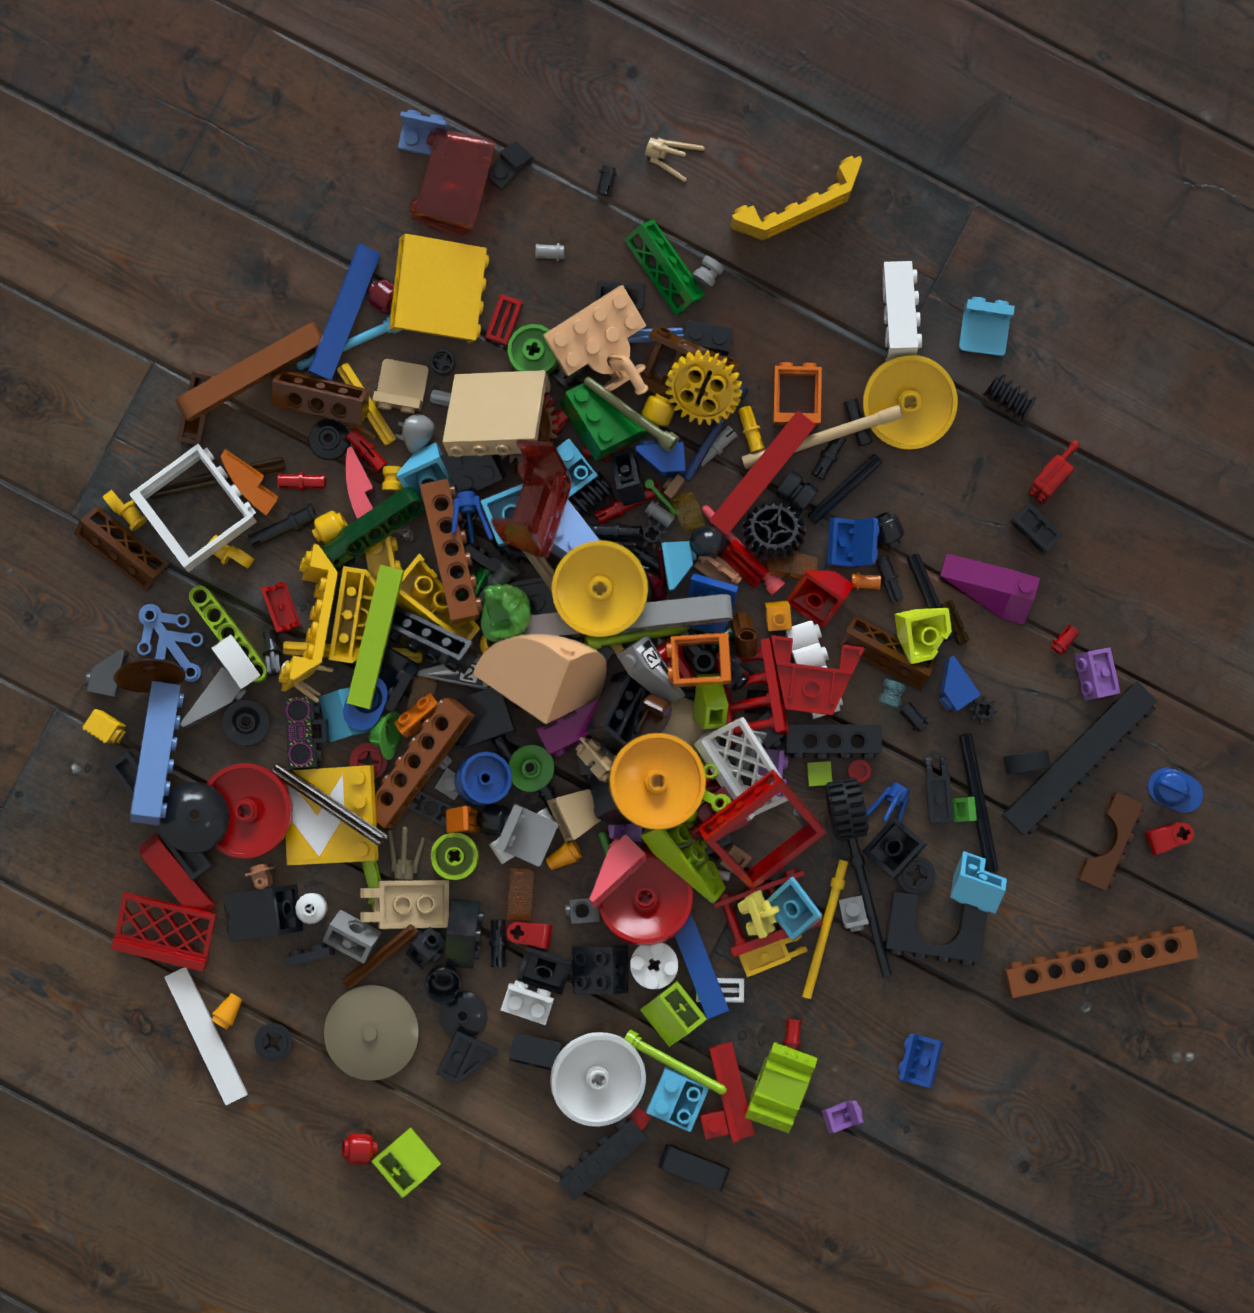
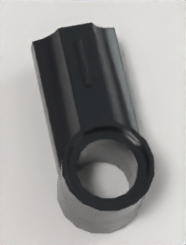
M690 628L679 636L696 635V633ZM704 644L681 645L684 654L692 663L697 673L708 674L712 671L715 659ZM701 657H706L710 660V666L708 668H700L697 660Z

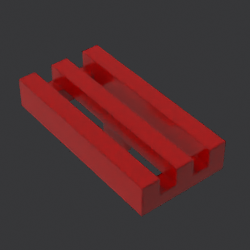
M501 294L485 339L508 346L523 301ZM504 301H507L508 304L496 336H494L492 333ZM515 304L516 308L514 310L505 338L503 339L501 338V335L506 325L512 305Z
M736 539L729 544V547L721 555V558L754 589L769 572Z

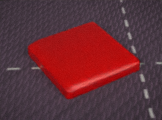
M638 1105L625 1117L627 1121L632 1117L642 1130L652 1119Z

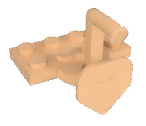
M623 285L618 286L543 334L544 339L566 376L571 375L587 364L593 371L611 376V379L603 386L608 391L616 389L628 380H631L637 395L643 394L648 390V386L644 384L639 375L646 367L644 364L633 365L629 359L630 345L627 339L646 327V324Z

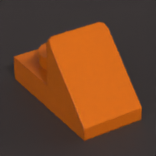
M469 806L447 809V833L466 832L479 834L480 826L477 825V815L480 810Z

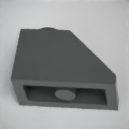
M119 650L92 667L91 673L88 672L85 679V686H88L87 691L119 698L121 687L115 683L114 674L119 668L126 665L129 652Z

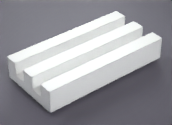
M717 978L718 983H739V988H721L722 993H739V997H724L726 1002H744V978ZM696 992V1002H700V999Z

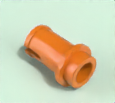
M856 572V574L851 575V583L854 584L853 588L856 591L859 588L880 590L881 576L864 575Z

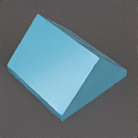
M350 688L340 689L318 697L323 717L328 719L330 743L370 732V729L363 731L355 730L344 719L343 709Z
M794 877L786 881L768 898L771 907H779L780 911L774 914L775 919L792 941L822 920V914Z

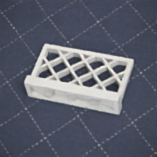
M744 717L713 732L704 733L694 743L705 763L717 766L719 774L716 780L721 787H725L733 800L750 787L744 785L741 775L752 778L751 786L763 777L758 775L759 766L766 768L769 772L774 769L781 777ZM735 727H741L745 734L744 739L733 735ZM720 736L727 739L726 747L720 746L714 737ZM731 741L742 744L741 753L730 749ZM747 746L755 749L757 758L745 755ZM729 755L740 759L738 767L730 763L728 760ZM744 761L755 764L754 773L743 769ZM713 767L709 768V769L711 770L712 774H714V772H715L714 768H713ZM774 796L770 799L771 802L768 801L747 817V821L751 820L755 815L788 801L785 796Z

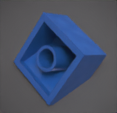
M955 656L948 658L944 662L939 695L941 696L939 702L946 711L950 710L952 713L960 710L981 695Z

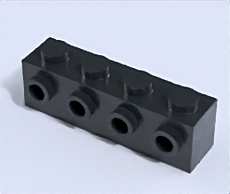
M396 606L388 636L390 642L394 644L400 643L413 653L419 652L425 655L431 662L436 663L438 661L452 672L458 671L463 674L467 672L477 657L473 642Z
M632 1117L628 1121L625 1118L614 1126L616 1131L610 1136L606 1133L596 1142L598 1145L591 1152L587 1149L577 1158L579 1162L575 1166L569 1165L560 1172L561 1177L558 1183L573 1201L647 1139L646 1133Z

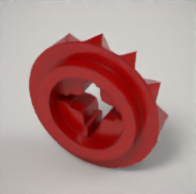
M363 743L357 746L351 753L350 767L366 766V764H362L359 760L367 759L370 751L371 758L379 761V763L372 764L374 765V779H377L385 772L388 762L384 758L381 748L372 743Z

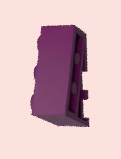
M601 698L536 729L549 755L555 754L556 757H559L569 752L567 747L575 743L577 746L581 744L580 737L588 738L591 736L585 730Z

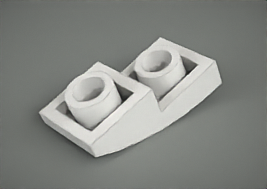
M229 635L211 648L240 689L261 676L232 635Z

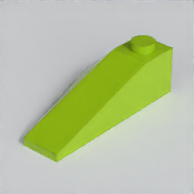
M696 820L691 822L684 821L668 829H646L642 833L641 838L653 854L711 903L716 902L726 888L715 863L709 860L705 852V848H708L705 840L701 841L699 839L695 841L688 832V829L696 824Z

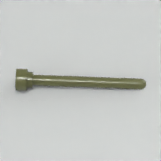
M590 377L585 378V386L656 437L660 447L669 453L673 450L679 441V437L676 434L667 431L663 432Z

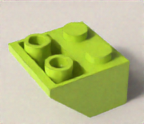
M677 980L640 1009L669 1047L707 1020L706 1016Z
M411 1127L372 1160L374 1165L402 1198L441 1165V1162Z

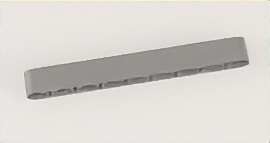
M722 594L648 602L645 604L638 619L620 633L733 620L731 596ZM558 612L531 615L529 626L522 634H547L568 639L583 638L586 635L570 627Z

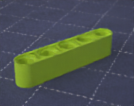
M203 586L192 588L189 593L190 602L221 642L225 639L224 632L232 628L235 632L234 639L241 648H248V658L254 667L261 666L263 669L262 676L256 678L253 682H265L269 677L266 673L265 662L214 594ZM200 591H205L207 594V598L203 603H197L196 595ZM214 610H219L221 613V617L217 622L210 620V614Z

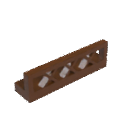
M98 506L79 521L75 530V536L146 592L152 588L156 578L169 566L166 560ZM97 516L104 521V525H98L91 519ZM110 532H118L122 539L113 538ZM128 546L138 548L140 554H133ZM147 561H154L160 567L154 570L147 565Z
M856 615L853 616L837 646L841 649L842 645L864 647L860 657L861 660L921 691L930 677L937 661L935 657L932 660L925 661L929 663L928 668L919 663L910 664L907 656L897 651V648L903 650L898 637ZM854 625L863 628L865 633L853 629ZM876 637L882 638L886 644L878 642Z

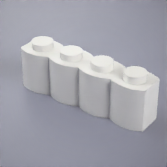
M811 620L792 626V629L784 630L786 637L793 638L791 653L795 664L827 668L825 661L829 660L825 646L821 647L818 638H821L822 635L818 624L814 625ZM842 698L840 699L834 713L840 711V706L843 705ZM810 713L812 719L825 716L823 714Z

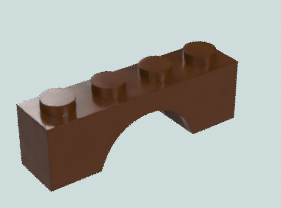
M1113 792L1104 812V815L1109 819L1113 827L1114 837L1112 844L1102 855L1085 857L1076 877L1077 880L1103 891H1106L1107 887H1112L1116 875L1113 874L1116 866H1121L1125 857V853H1123L1125 845H1129L1134 837L1135 832L1132 831L1135 822L1139 823L1143 816L1144 810L1141 809L1143 803L1118 792Z

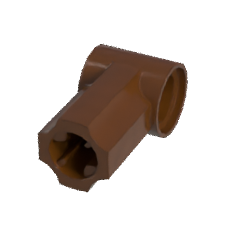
M737 612L733 620H731L732 630L735 635L736 654L744 659L753 658L757 653L758 633L754 629L751 616L747 615L746 612Z

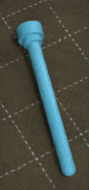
M389 315L383 321V324L348 339L343 352L386 332L388 334L392 332L395 334L402 331V329L399 331L389 330ZM314 355L299 361L296 364V368L300 371L309 368Z

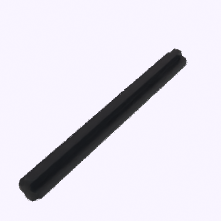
M970 733L959 736L970 795L975 797L976 826L982 856L986 859L985 871L992 873L998 871L999 868L973 736Z

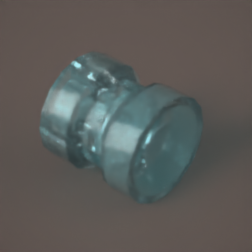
M885 679L883 683L884 691L879 695L878 702L900 709L902 703L900 698L906 692L907 686Z

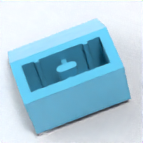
M567 439L532 466L534 473L559 504L598 476L570 439Z
M665 1066L646 1113L691 1132L709 1088Z

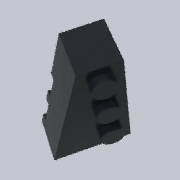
M627 671L613 674L585 730L615 756L626 744L634 740L636 734L639 733V712L643 711L642 702L645 698L646 688L633 679Z

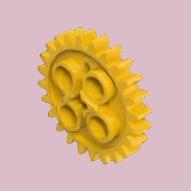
M697 350L694 357L691 352H688L686 359L681 356L678 363L675 362L671 367L673 370H670L667 375L669 379L665 385L669 386L666 394L673 395L669 403L676 402L675 411L683 410L681 417L687 414L690 415L689 422H692L694 418H698V424L701 425L702 421L706 419L707 424L711 425L714 418L717 423H720L722 417L728 419L730 413H734L736 406L740 402L738 397L741 396L743 391L738 389L741 387L742 381H736L739 372H731L734 365L726 366L727 358H724L722 361L718 360L719 353H716L714 357H710V351L707 350L705 355L702 356L700 350ZM692 370L699 371L701 376L695 375ZM710 370L712 371V375L705 388V393L701 398L700 405H697V398L702 390L703 383L707 377L708 371ZM714 380H720L723 385L716 384ZM685 390L691 391L694 396H689ZM707 400L714 401L715 405H710Z

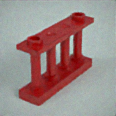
M770 638L760 640L761 647L758 648L753 658L744 659L737 654L735 656L743 662L759 659L764 661L765 670H762V673L749 675L745 686L764 682L768 684L769 693L762 697L732 702L731 690L727 684H723L728 703L726 722L729 724L735 721V711L768 705V707H772L773 716H770V719L747 723L751 730L759 731L772 728L780 736L790 734L772 642ZM719 651L715 653L714 669L718 670V673L721 675L720 661H718L720 658ZM740 726L735 727L733 730V735L737 737L743 733Z
M797 868L783 872L784 877L760 885L752 891L749 889L733 896L730 895V892L720 895L717 902L713 903L715 908L723 907L735 940L733 941L734 946L730 947L733 957L788 938L789 936L779 924L777 925L778 930L770 932L766 937L759 939V936L756 935V938L747 941V938L743 937L731 902L746 898L758 890H767L770 897L777 891L776 885L785 883L791 877H794L800 885L798 877L804 875L803 870L797 871ZM822 920L817 922L809 929L823 925Z

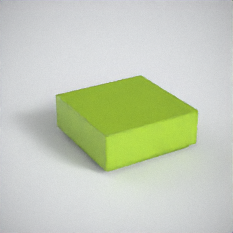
M831 761L807 763L808 787L823 786L827 782H832Z

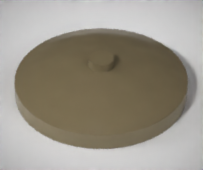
M363 985L346 992L333 1004L324 1025V1041L332 1061L343 1072L361 1080H381L396 1074L411 1060L419 1041V1023L413 1007L399 992L382 985Z

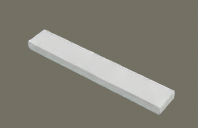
M183 967L165 976L164 978L225 1105L248 1095L214 1022L211 1021L210 1013L188 968Z

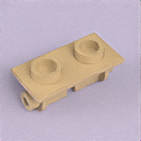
M580 737L582 743L576 747L577 755L587 766L595 762L590 770L600 781H604V783L609 782L614 758L606 754L601 749L602 745L594 738Z

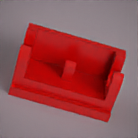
M277 582L276 585L261 588L278 634L302 626L286 582Z

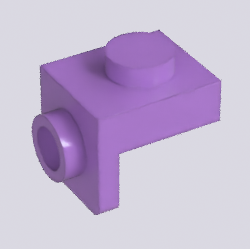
M608 824L609 838H622L626 834L632 841L644 842L641 835L646 828L635 824Z
M856 1100L845 1101L822 1110L829 1134L863 1123L862 1110Z

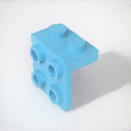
M972 297V300L968 299L964 305L959 349L973 353L1003 356L1006 352L1009 324L1014 314L1015 306H1011L1009 302L996 300L995 303L986 302V299L982 297Z

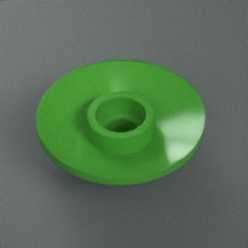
M522 746L512 754L508 762L512 774V783L520 790L526 792L537 791L545 787L553 777V759L547 750L540 746ZM528 763H532L533 766L530 771L525 769Z

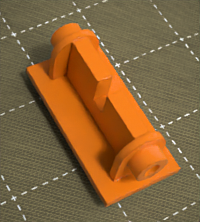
M431 692L419 699L412 708L401 714L394 722L400 733L406 738L414 737L421 730L423 724L421 720L423 718L427 720L435 713V706L438 701H436Z

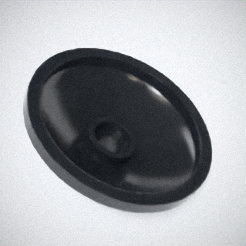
M188 782L176 786L169 791L168 796L163 798V804H167L165 818H160L159 829L164 839L175 849L186 853H202L214 848L226 835L230 823L229 807L222 794L212 786L200 782ZM196 811L199 817L192 819L190 813Z

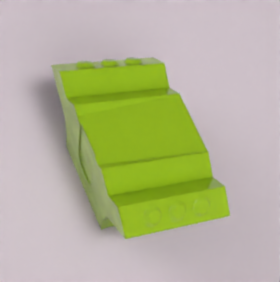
M774 1042L768 1056L764 1059L750 1095L751 1099L745 1118L789 1133L818 1058Z

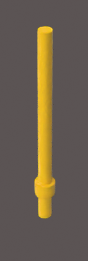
M839 859L835 877L831 879L830 886L832 888L822 921L823 925L820 928L802 997L808 999L812 998L840 891L844 889L846 882L844 877L848 861Z

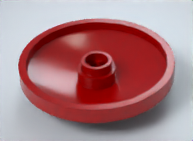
M235 764L220 770L207 782V785L212 786L222 794L230 811L229 828L222 841L215 846L217 850L235 858H254L272 851L282 842L292 822L293 806L286 785L273 771L257 764Z
M643 851L646 855V861L602 901L598 907L605 925L615 936L630 944L649 946L671 939L685 926L692 911L693 892L692 886L655 856L652 851Z

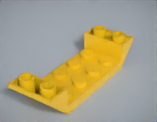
M850 156L840 162L841 165H839L836 173L838 183L828 187L827 192L821 195L818 192L806 198V202L799 205L797 202L785 207L784 212L778 215L776 212L765 216L763 222H761L754 205L750 207L744 205L737 208L731 219L732 229L760 240H766L847 202L862 162L861 156L856 158Z
M314 544L310 551H306L305 557L301 559L299 571L303 572L301 580L318 583L314 590V598H317L315 606L311 608L309 618L313 622L311 628L307 630L305 640L309 644L307 650H304L302 658L293 656L289 663H285L284 669H281L279 682L282 683L281 691L285 692L311 676L322 662L338 572L317 544Z

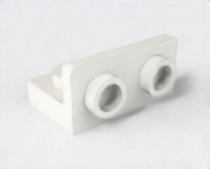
M515 980L514 984L509 983L501 1011L546 1025L554 1001V997L550 996L551 992L538 988L537 991L528 989L529 984Z

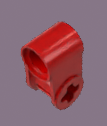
M1176 822L1149 830L1145 834L1152 855H1157L1191 842L1194 837V830L1189 824ZM1179 828L1187 832L1183 834V839L1176 835V833L1180 832Z
M513 922L507 928V937L514 943L550 949L553 925ZM516 926H520V930L524 931V935H520L519 939H514V935L510 934L511 929H515Z

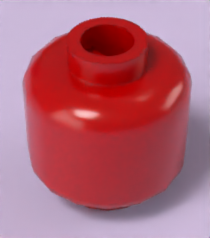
M352 1133L347 1136V1139L342 1141V1158L346 1159L350 1165H368L371 1163L372 1157L377 1156V1142H373L370 1134Z

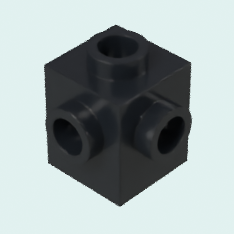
M429 927L425 932L419 931L418 935L411 940L412 944L405 953L423 970L431 961L436 963L444 955L442 949L446 945V941L440 933Z

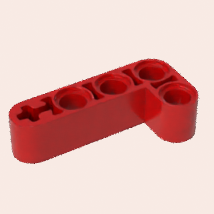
M158 833L139 846L142 858L183 906L211 912L217 907L198 881L192 880Z

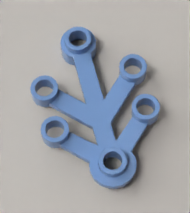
M154 604L143 606L139 611V620L144 625L142 640L137 645L138 653L146 656L152 652L150 642L153 629H155L159 635L155 659L165 660L168 648L180 666L185 670V680L197 682L202 676L201 668L197 664L190 663L175 641L190 643L192 646L200 647L204 643L203 635L197 632L187 634L168 631L162 622L173 623L181 628H186L191 623L190 617L184 613L179 615L162 613L161 609ZM149 611L154 613V618L148 620L146 617ZM183 616L187 618L185 625L179 623V619ZM196 635L201 638L198 644L193 643V637ZM143 644H147L149 647L145 653L141 651ZM190 668L195 670V675L192 677L187 675V671Z

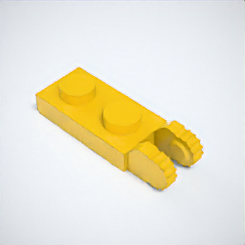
M802 935L793 941L788 937L739 955L746 976L750 977L807 952L806 946H801L788 953L785 945L800 940Z

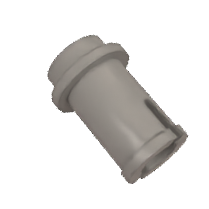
M557 243V245L536 244V259H556L557 262L560 259L564 260V245H560V243Z
M651 501L644 511L648 514L647 517L651 516L665 526V528H668L675 516L659 506L658 501L656 503Z

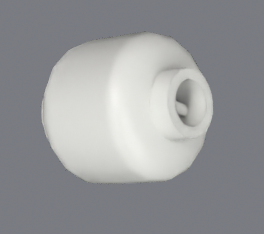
M308 893L299 898L295 910L296 915L302 922L314 924L324 919L328 907L326 900L320 894Z

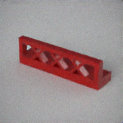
M731 1041L709 1047L717 1082L724 1085L727 1089L726 1093L721 1095L731 1139L733 1143L738 1142L739 1139L753 1136L755 1133L752 1121L745 1118L748 1104L733 1044Z

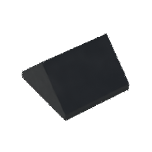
M893 817L862 852L888 876L896 880L927 844L898 819Z
M527 946L517 981L562 995L573 959Z

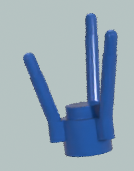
M474 491L457 493V498L453 499L452 534H455L457 530L460 509L461 513L466 514L470 544H474L471 513L475 512L476 507L488 539L492 540L493 536L482 510L479 496H475Z
M895 782L891 788L887 786L883 794L867 810V818L888 796L887 801L891 804L883 818V822L888 821L895 806H900L897 819L901 822L906 805L910 800L907 797L910 790Z

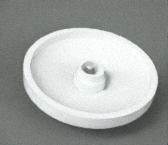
M595 1032L574 1039L561 1050L551 1070L550 1084L558 1107L567 1117L587 1126H605L620 1121L635 1109L644 1093L646 1072L640 1055L628 1041L611 1033Z

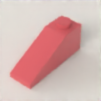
M626 834L622 838L617 837L609 846L610 849L607 852L590 897L591 905L594 908L604 901L646 861L645 853Z

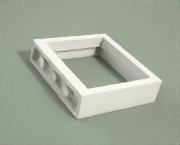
M199 444L195 445L129 494L188 572L257 522L253 517L256 513L248 502L243 504L239 498L242 493L235 484L230 486L225 480L229 477L221 465L217 468L212 463V460L215 459L208 448L203 450ZM201 459L243 514L244 518L189 558L146 499Z

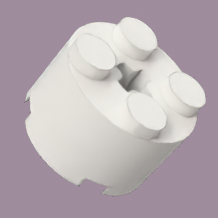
M664 942L649 946L639 945L632 954L630 968L634 979L640 985L649 989H660L670 984L675 978L678 970V960L674 950ZM650 959L654 961L660 960L658 970L648 968Z

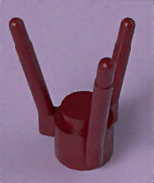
M658 548L660 579L653 577L652 574H648L651 585V602L662 601L667 595L664 588L667 586V582L665 579L662 548Z

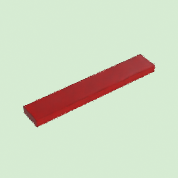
M797 411L709 521L728 535L816 424L800 411Z

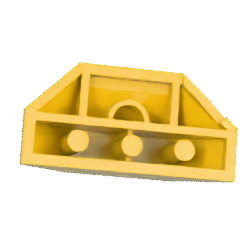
M343 566L328 660L346 663L357 661L376 581L365 569Z

